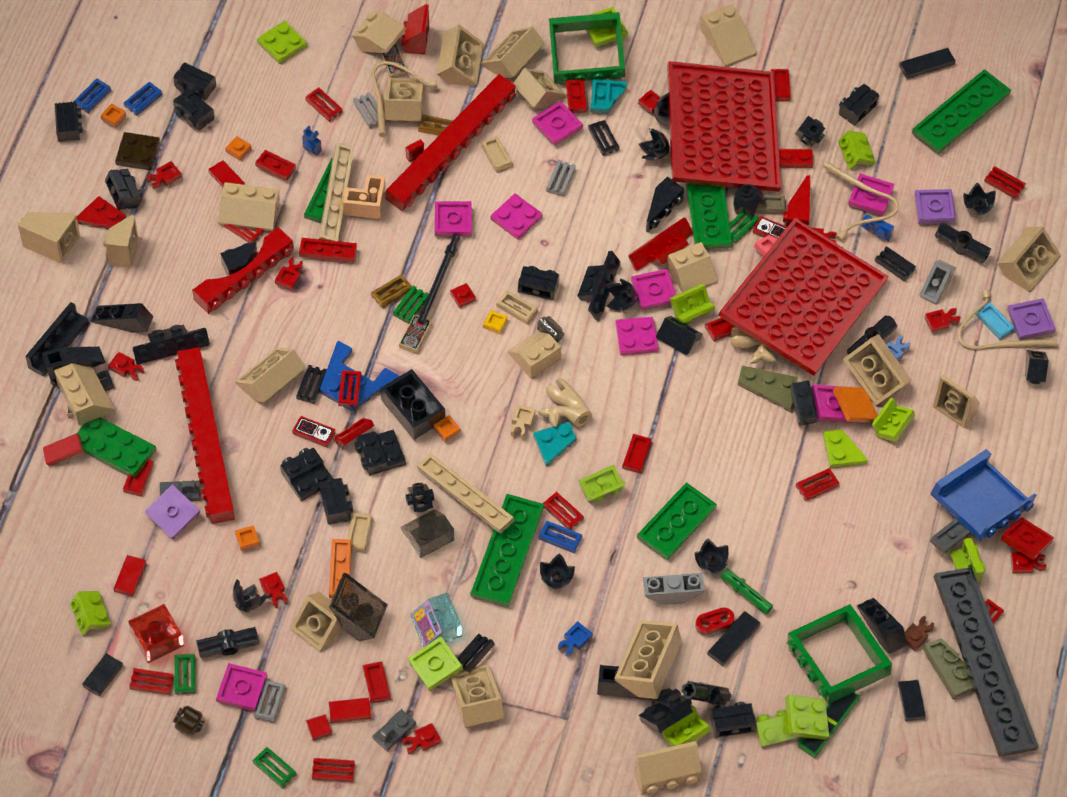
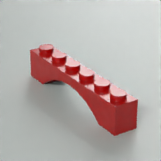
M277 227L264 237L259 253L245 268L226 277L206 279L192 289L194 301L208 314L213 310H217L222 303L232 299L241 289L247 288L252 281L260 278L270 268H274L283 258L289 257L294 251L293 240Z

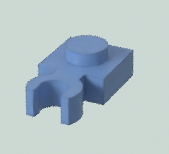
M899 336L895 344L891 341L886 344L898 361L903 357V352L909 350L911 344L908 342L906 345H902L903 336Z

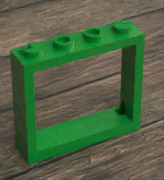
M620 12L549 18L555 83L565 84L566 80L584 79V81L625 77ZM606 28L616 29L619 66L558 71L555 33Z
M851 604L788 633L786 643L789 646V651L795 654L798 665L805 669L809 681L815 684L819 696L822 695L828 704L891 675V661ZM845 621L876 666L831 687L801 641Z

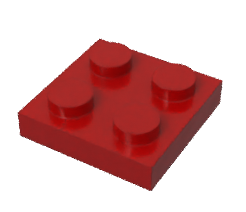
M1020 517L1003 533L1000 540L1034 561L1053 542L1054 537L1023 517Z

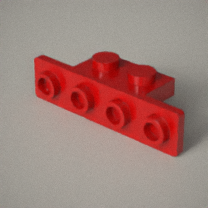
M680 219L630 253L628 257L634 270L638 271L650 262L664 264L668 261V255L688 246L686 238L693 232L687 219Z

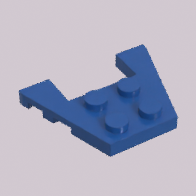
M339 340L335 345L320 387V393L336 403L339 400L342 370L355 371L343 364L352 354V348ZM384 368L378 377L372 381L361 374L358 407L370 400L374 394L381 392V387L398 378L399 375ZM346 375L343 396L345 400H347L349 375ZM357 376L353 377L351 400H354ZM342 405L343 407H345L346 409H348V410H350V411H353V410L356 409V408L354 407V405H350V407H346V405Z

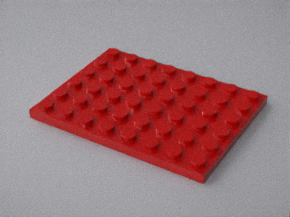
M668 61L672 182L740 188L745 184L756 186L759 190L780 192L781 178L774 72Z
M794 218L720 310L718 316L815 376L886 283L889 276Z

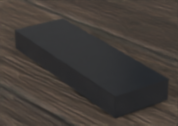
M947 47L899 62V67L905 78L909 79L954 65L955 59Z
M744 611L709 649L707 655L724 666L760 626V621Z

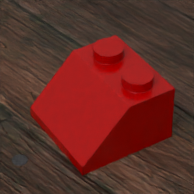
M425 4L410 12L407 21H404L403 26H405L406 30L405 35L401 36V45L404 46V53L426 54L430 27L429 4Z

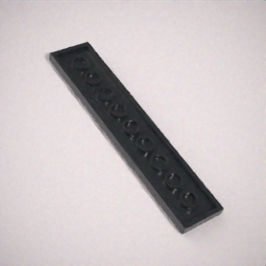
M972 567L935 573L933 577L998 756L1036 750L1039 746Z

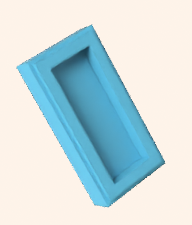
M991 302L975 314L999 340L1012 333L1015 329Z

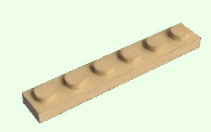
M336 143L318 239L338 241L343 215V200L345 189L348 187L354 147L341 143Z
M430 453L417 465L419 471L500 534L514 522L513 516Z

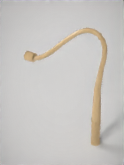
M389 61L378 63L373 68L372 81L377 97L379 136H386L383 102L375 78L376 70L380 66L392 65L411 74L423 85L430 87V89L438 88L437 80L427 83L413 71L400 64Z
M828 161L824 163L823 167L842 179L863 190L888 198L895 203V210L886 216L862 220L849 225L837 235L839 241H843L847 236L846 233L857 225L886 220L898 212L899 203L894 197L863 184Z
M990 290L982 291L985 301L963 321L957 334L959 342L964 347L973 350L997 347H1057V339L1007 341L982 346L966 344L961 338V332L967 322L988 303Z

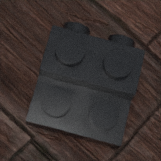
M394 429L380 434H376L373 431L357 436V442L354 443L357 454L361 453L362 458H360L362 468L363 470L367 469L369 476L406 465V460Z
M314 447L302 449L298 456L294 458L287 457L280 465L281 474L300 501L319 492L320 482L333 479Z
M670 688L661 690L658 699H653L655 705L647 707L643 713L639 714V718L642 723L660 733L693 713L691 708L692 701L684 698V695H681L677 688L674 690Z

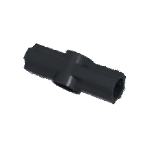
M941 223L935 233L936 238L954 247L956 253L960 255L967 254L982 263L987 260L991 252L990 247L973 239L968 231H958L945 223Z
M885 315L873 327L865 330L864 335L847 349V354L849 355L867 342L869 338L878 334L884 340L897 328L895 320L890 315Z
M256 627L239 631L226 629L220 631L217 636L196 640L200 658L217 654L229 656L237 653L239 649L260 645Z
M688 681L682 686L681 690L686 699L703 701L710 704L725 705L731 700L732 696L727 687L710 685L703 682Z

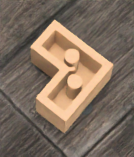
M367 174L364 189L346 187L343 200L344 215L380 219L386 191L385 176Z

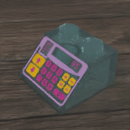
M448 592L429 598L410 614L423 648L439 637H442L445 642L462 637V625Z

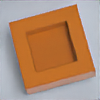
M111 103L100 116L101 120L116 128L127 115L125 110Z
M236 136L225 148L226 153L240 161L251 150V144Z
M450 415L434 424V430L444 442L461 432V428Z
M254 525L235 531L241 551L260 546Z

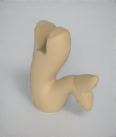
M732 328L731 335L733 337L731 338V344L733 347L747 348L760 345L749 363L755 364L761 360L770 363L777 361L769 352L772 349L739 328Z
M562 378L556 380L561 392H558L552 384L548 385L546 393L553 401L562 406L549 407L537 412L539 415L549 418L552 426L557 427L560 417L567 418L576 427L585 425L591 419L592 413L577 392Z

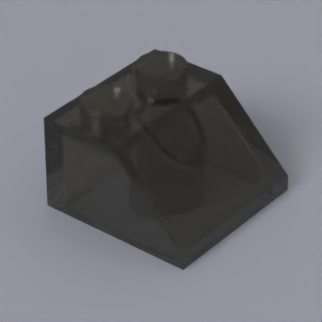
M435 509L401 526V530L420 558L454 541V528L446 516Z

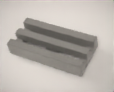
M368 92L366 96L361 95L359 99L357 97L353 98V102L368 127L371 128L378 125V118L367 100L377 116L378 112L377 103L370 92ZM363 102L374 122H371L360 103Z
M558 160L546 191L564 196L576 165H569L568 162L562 163V160ZM560 168H562L561 173H560V175H559V177H558V180H557V182H556V185H555V187H554V189H553L552 186H553V184H554V182H555V179H556V177H557V175H558V172H559ZM566 170H569L568 175L560 191L558 189L562 182Z
M265 681L254 715L255 719L259 720L260 718L263 721L267 722L269 720L270 723H275L286 688L285 684ZM269 686H271L272 690L270 693V697L264 714H262L261 711L265 702V698ZM277 688H280L272 714L269 715Z

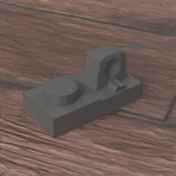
M199 480L160 482V496L173 484L190 501H200Z
M955 519L932 536L930 542L942 554H945L970 535L971 532Z
M401 709L373 735V740L388 752L416 726V721Z

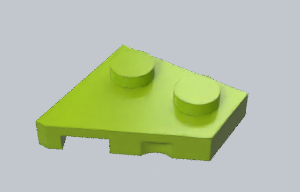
M842 429L823 432L830 468L867 464L866 456Z

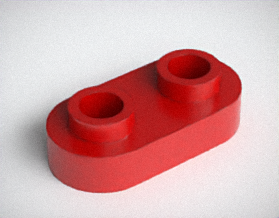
M719 608L700 614L696 619L695 627L699 633L708 635L728 629L734 623L735 616L729 608ZM725 618L727 619V621L723 622L721 621V619Z

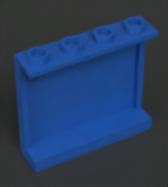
M987 449L937 481L930 494L980 541L986 537L991 538L999 528L1004 529L1012 519L1015 521L1024 511H1030L1034 506L1033 502L1037 496L1034 493L1027 498L988 462L992 454Z

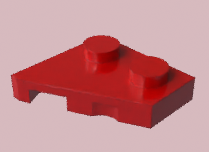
M100 196L76 216L80 225L83 222L91 224L92 227H102L107 230L127 218L126 214Z

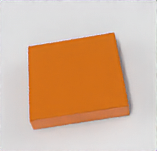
M836 387L833 390L847 422L873 423L874 419L878 416L869 395L863 387Z

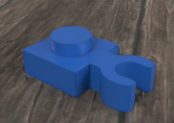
M308 126L303 131V147L307 152H312L318 156L322 151L321 140L317 138L319 133L317 130L313 133L310 126Z
M866 214L863 220L872 219L873 217ZM883 220L862 224L863 228L873 230V234L880 239L889 242L893 236L894 226Z
M577 621L564 634L566 640L558 644V650L560 651L563 647H567L566 657H569L573 653V648L576 647L580 650L592 638L593 633Z

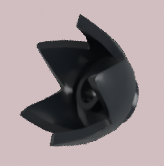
M669 92L657 101L654 109L655 119L659 123L670 125Z
M649 128L652 140L639 143L641 149L647 154L643 155L642 159L658 160L667 156L670 151V145L666 136L658 130Z
M977 182L969 194L963 193L964 204L970 213L984 215L994 207L996 191L985 193Z
M750 184L741 186L734 195V212L743 207L753 217L759 203L766 205L763 193L756 186Z
M620 278L621 283L606 286L614 296L607 307L623 312L630 309L636 303L638 294L631 283Z
M707 538L700 551L694 552L698 566L706 573H718L728 565V545L716 547Z
M560 553L550 563L540 562L541 580L550 588H564L574 576L575 566H568Z
M236 579L233 586L235 607L247 613L260 607L269 595L265 593L260 597L259 594H256L255 584L243 590L238 579Z

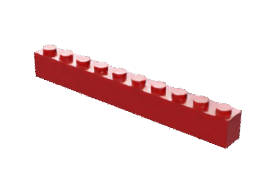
M498 74L386 189L385 199L401 211L406 207H410L414 203L415 198L424 193L426 186L429 183L432 184L437 179L438 174L447 169L451 160H456L460 151L463 148L466 149L475 136L478 137L483 127L489 125L493 121L494 116L503 111L506 103L513 101L516 96V85L501 74Z
M200 347L177 351L178 359H175L177 371L181 370V375H178L179 384L184 386L185 390L181 391L183 403L187 402L188 407H184L186 418L191 419V423H188L190 435L194 434V439L191 440L193 451H197L198 456H194L196 468L200 467L201 472H198L199 483H204L205 488L201 489L203 501L207 500L208 503L207 506H204L206 518L210 517L212 524L235 520Z

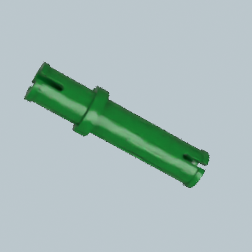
M729 568L724 570L720 578L733 587L734 592H739L765 615L772 610L773 604L745 583L746 580L744 578H739Z

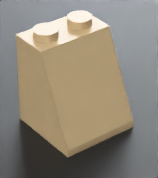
M27 212L24 218L22 217L18 222L23 247L59 263L63 262L80 237L77 217L72 213Z

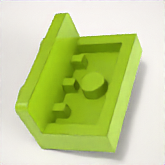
M848 130L839 139L838 142L848 169H853L857 164L872 166L876 162L865 133Z
M704 284L697 285L670 298L674 316L682 323L691 322L694 318L700 315H707L711 310L715 309V305L709 301Z
M890 398L872 423L876 436L897 442L915 416L914 410L897 406L895 399Z
M615 465L578 480L587 502L593 500L594 503L605 499L604 494L611 492V495L622 491L621 487L626 485L625 481H621Z
M972 538L964 539L961 549L950 552L956 570L972 567L977 582L981 583L986 572L985 564L983 561H980L978 546L973 543Z
M78 591L70 602V607L76 618V625L81 635H86L90 629L108 628L111 623L100 592Z
M693 705L691 706L693 713L662 731L664 740L670 746L697 741L711 732L710 725L698 716L697 710Z
M786 709L777 711V715L769 716V714L757 716L755 721L760 746L798 738V736L789 735Z

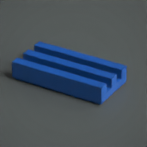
M96 78L74 101H76L77 106L81 110L84 109L86 113H89L111 91V87Z
M149 81L123 102L124 107L129 108V111L134 112V115L138 116L162 96V91Z
M546 520L539 534V540L575 554L576 548L582 540V534ZM547 528L552 529V530H554V531H557V532H559V533H555V532H552V531H550V530H547ZM564 535H567V536H569V537H572V538H574V539H576V540H572V539H570V538H567V537H565Z

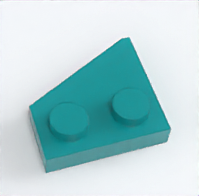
M593 79L590 112L609 113L627 89V82Z
M570 422L533 432L534 440L545 466H549L557 455L560 456L567 447H570L576 441V436Z

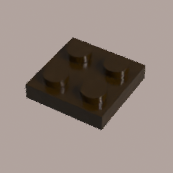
M124 132L115 160L116 165L152 171L160 144V137Z

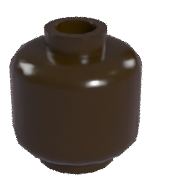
M184 706L183 709L179 708L173 720L175 729L188 736H192L195 731L199 733L204 724V721L201 720L202 712L190 706Z

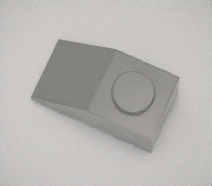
M942 260L936 261L919 295L937 303L949 285L956 267Z

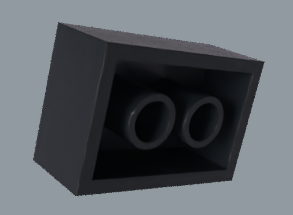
M413 369L380 388L382 402L414 440L433 429L435 423L446 417L443 405Z

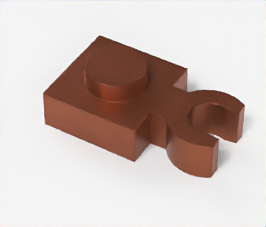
M926 616L920 618L918 626L912 623L905 631L907 646L914 651L928 639L929 635L927 633L933 630V622L929 626L923 624Z

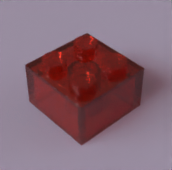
M165 604L128 621L130 632L147 663L184 646L182 634Z

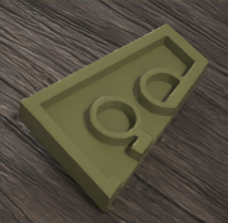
M742 366L738 386L757 396L762 395L769 399V402L777 403L783 406L784 410L791 412L793 401L790 384L797 383L798 377Z
M942 638L923 646L922 649L952 698L974 690L965 662L959 658V654Z

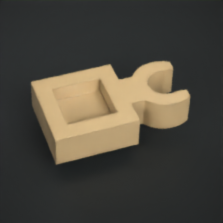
M517 404L512 417V424L514 425L511 427V436L514 435L515 431H520V438L523 439L525 437V427L530 429L536 409Z

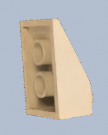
M733 4L701 16L700 30L725 67L757 54L744 22Z
M388 78L385 95V120L391 122L401 120L411 123L421 121L423 84L417 79Z
M942 375L939 380L933 408L964 428L977 414L980 403L973 394Z
M488 664L475 667L471 673L461 670L450 678L464 727L504 718L502 699Z

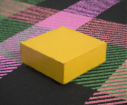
M491 310L483 323V328L501 334L508 321V316Z

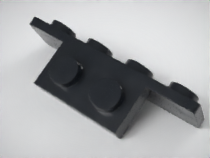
M608 251L604 265L587 267L578 293V298L581 301L591 300L588 311L595 320L601 319L610 293L606 286L613 284L620 266V260L613 251Z
M183 324L173 325L165 330H155L147 334L149 343L134 346L132 349L136 364L139 365L178 354L177 351L206 347L210 345L206 328L187 332Z

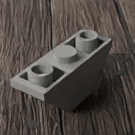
M702 573L643 577L645 597L661 604L684 603L705 592Z

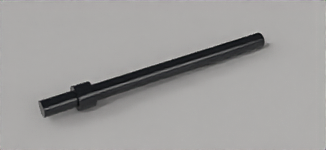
M453 235L450 244L447 245L444 251L445 256L417 320L420 324L425 323L449 263L457 252L456 247L460 240L458 235Z

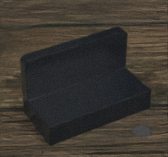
M673 316L664 318L656 338L681 353L688 355L694 343L700 341L703 334Z

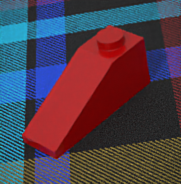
M810 175L805 177L789 201L787 211H783V222H786V227L789 226L794 218L809 226Z

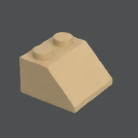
M371 12L367 15L364 22L357 27L352 37L362 52L388 53L406 28L384 12Z
M524 68L513 83L516 85V92L521 97H524L527 100V104L533 109H545L566 95L544 71Z
M134 215L109 228L108 235L104 236L103 246L106 247L105 256L108 257L109 265L132 267L138 241V231Z
M702 242L668 255L667 269L681 292L700 284H704L707 287L717 283L710 255Z
M536 332L508 350V354L532 378L561 359V346L550 334Z
M314 593L306 597L290 629L316 649L322 651L342 630L349 614L322 593Z

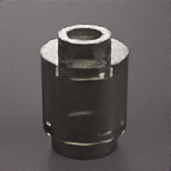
M551 316L542 317L538 321L537 330L539 332L550 334L557 343L564 337L563 328Z

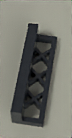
M70 302L25 356L28 368L43 377L46 375L47 370L42 353L60 347H69L89 323L88 318L77 313L74 303Z

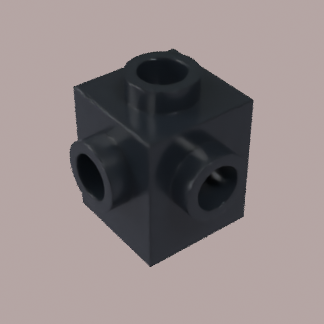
M808 115L795 134L800 137L801 142L805 145L813 146L815 142L819 144L824 138L823 132L826 128L823 127L821 121L813 119Z
M420 482L412 484V487L407 488L408 494H405L407 506H411L414 512H425L433 508L434 493L433 489H429L427 484Z

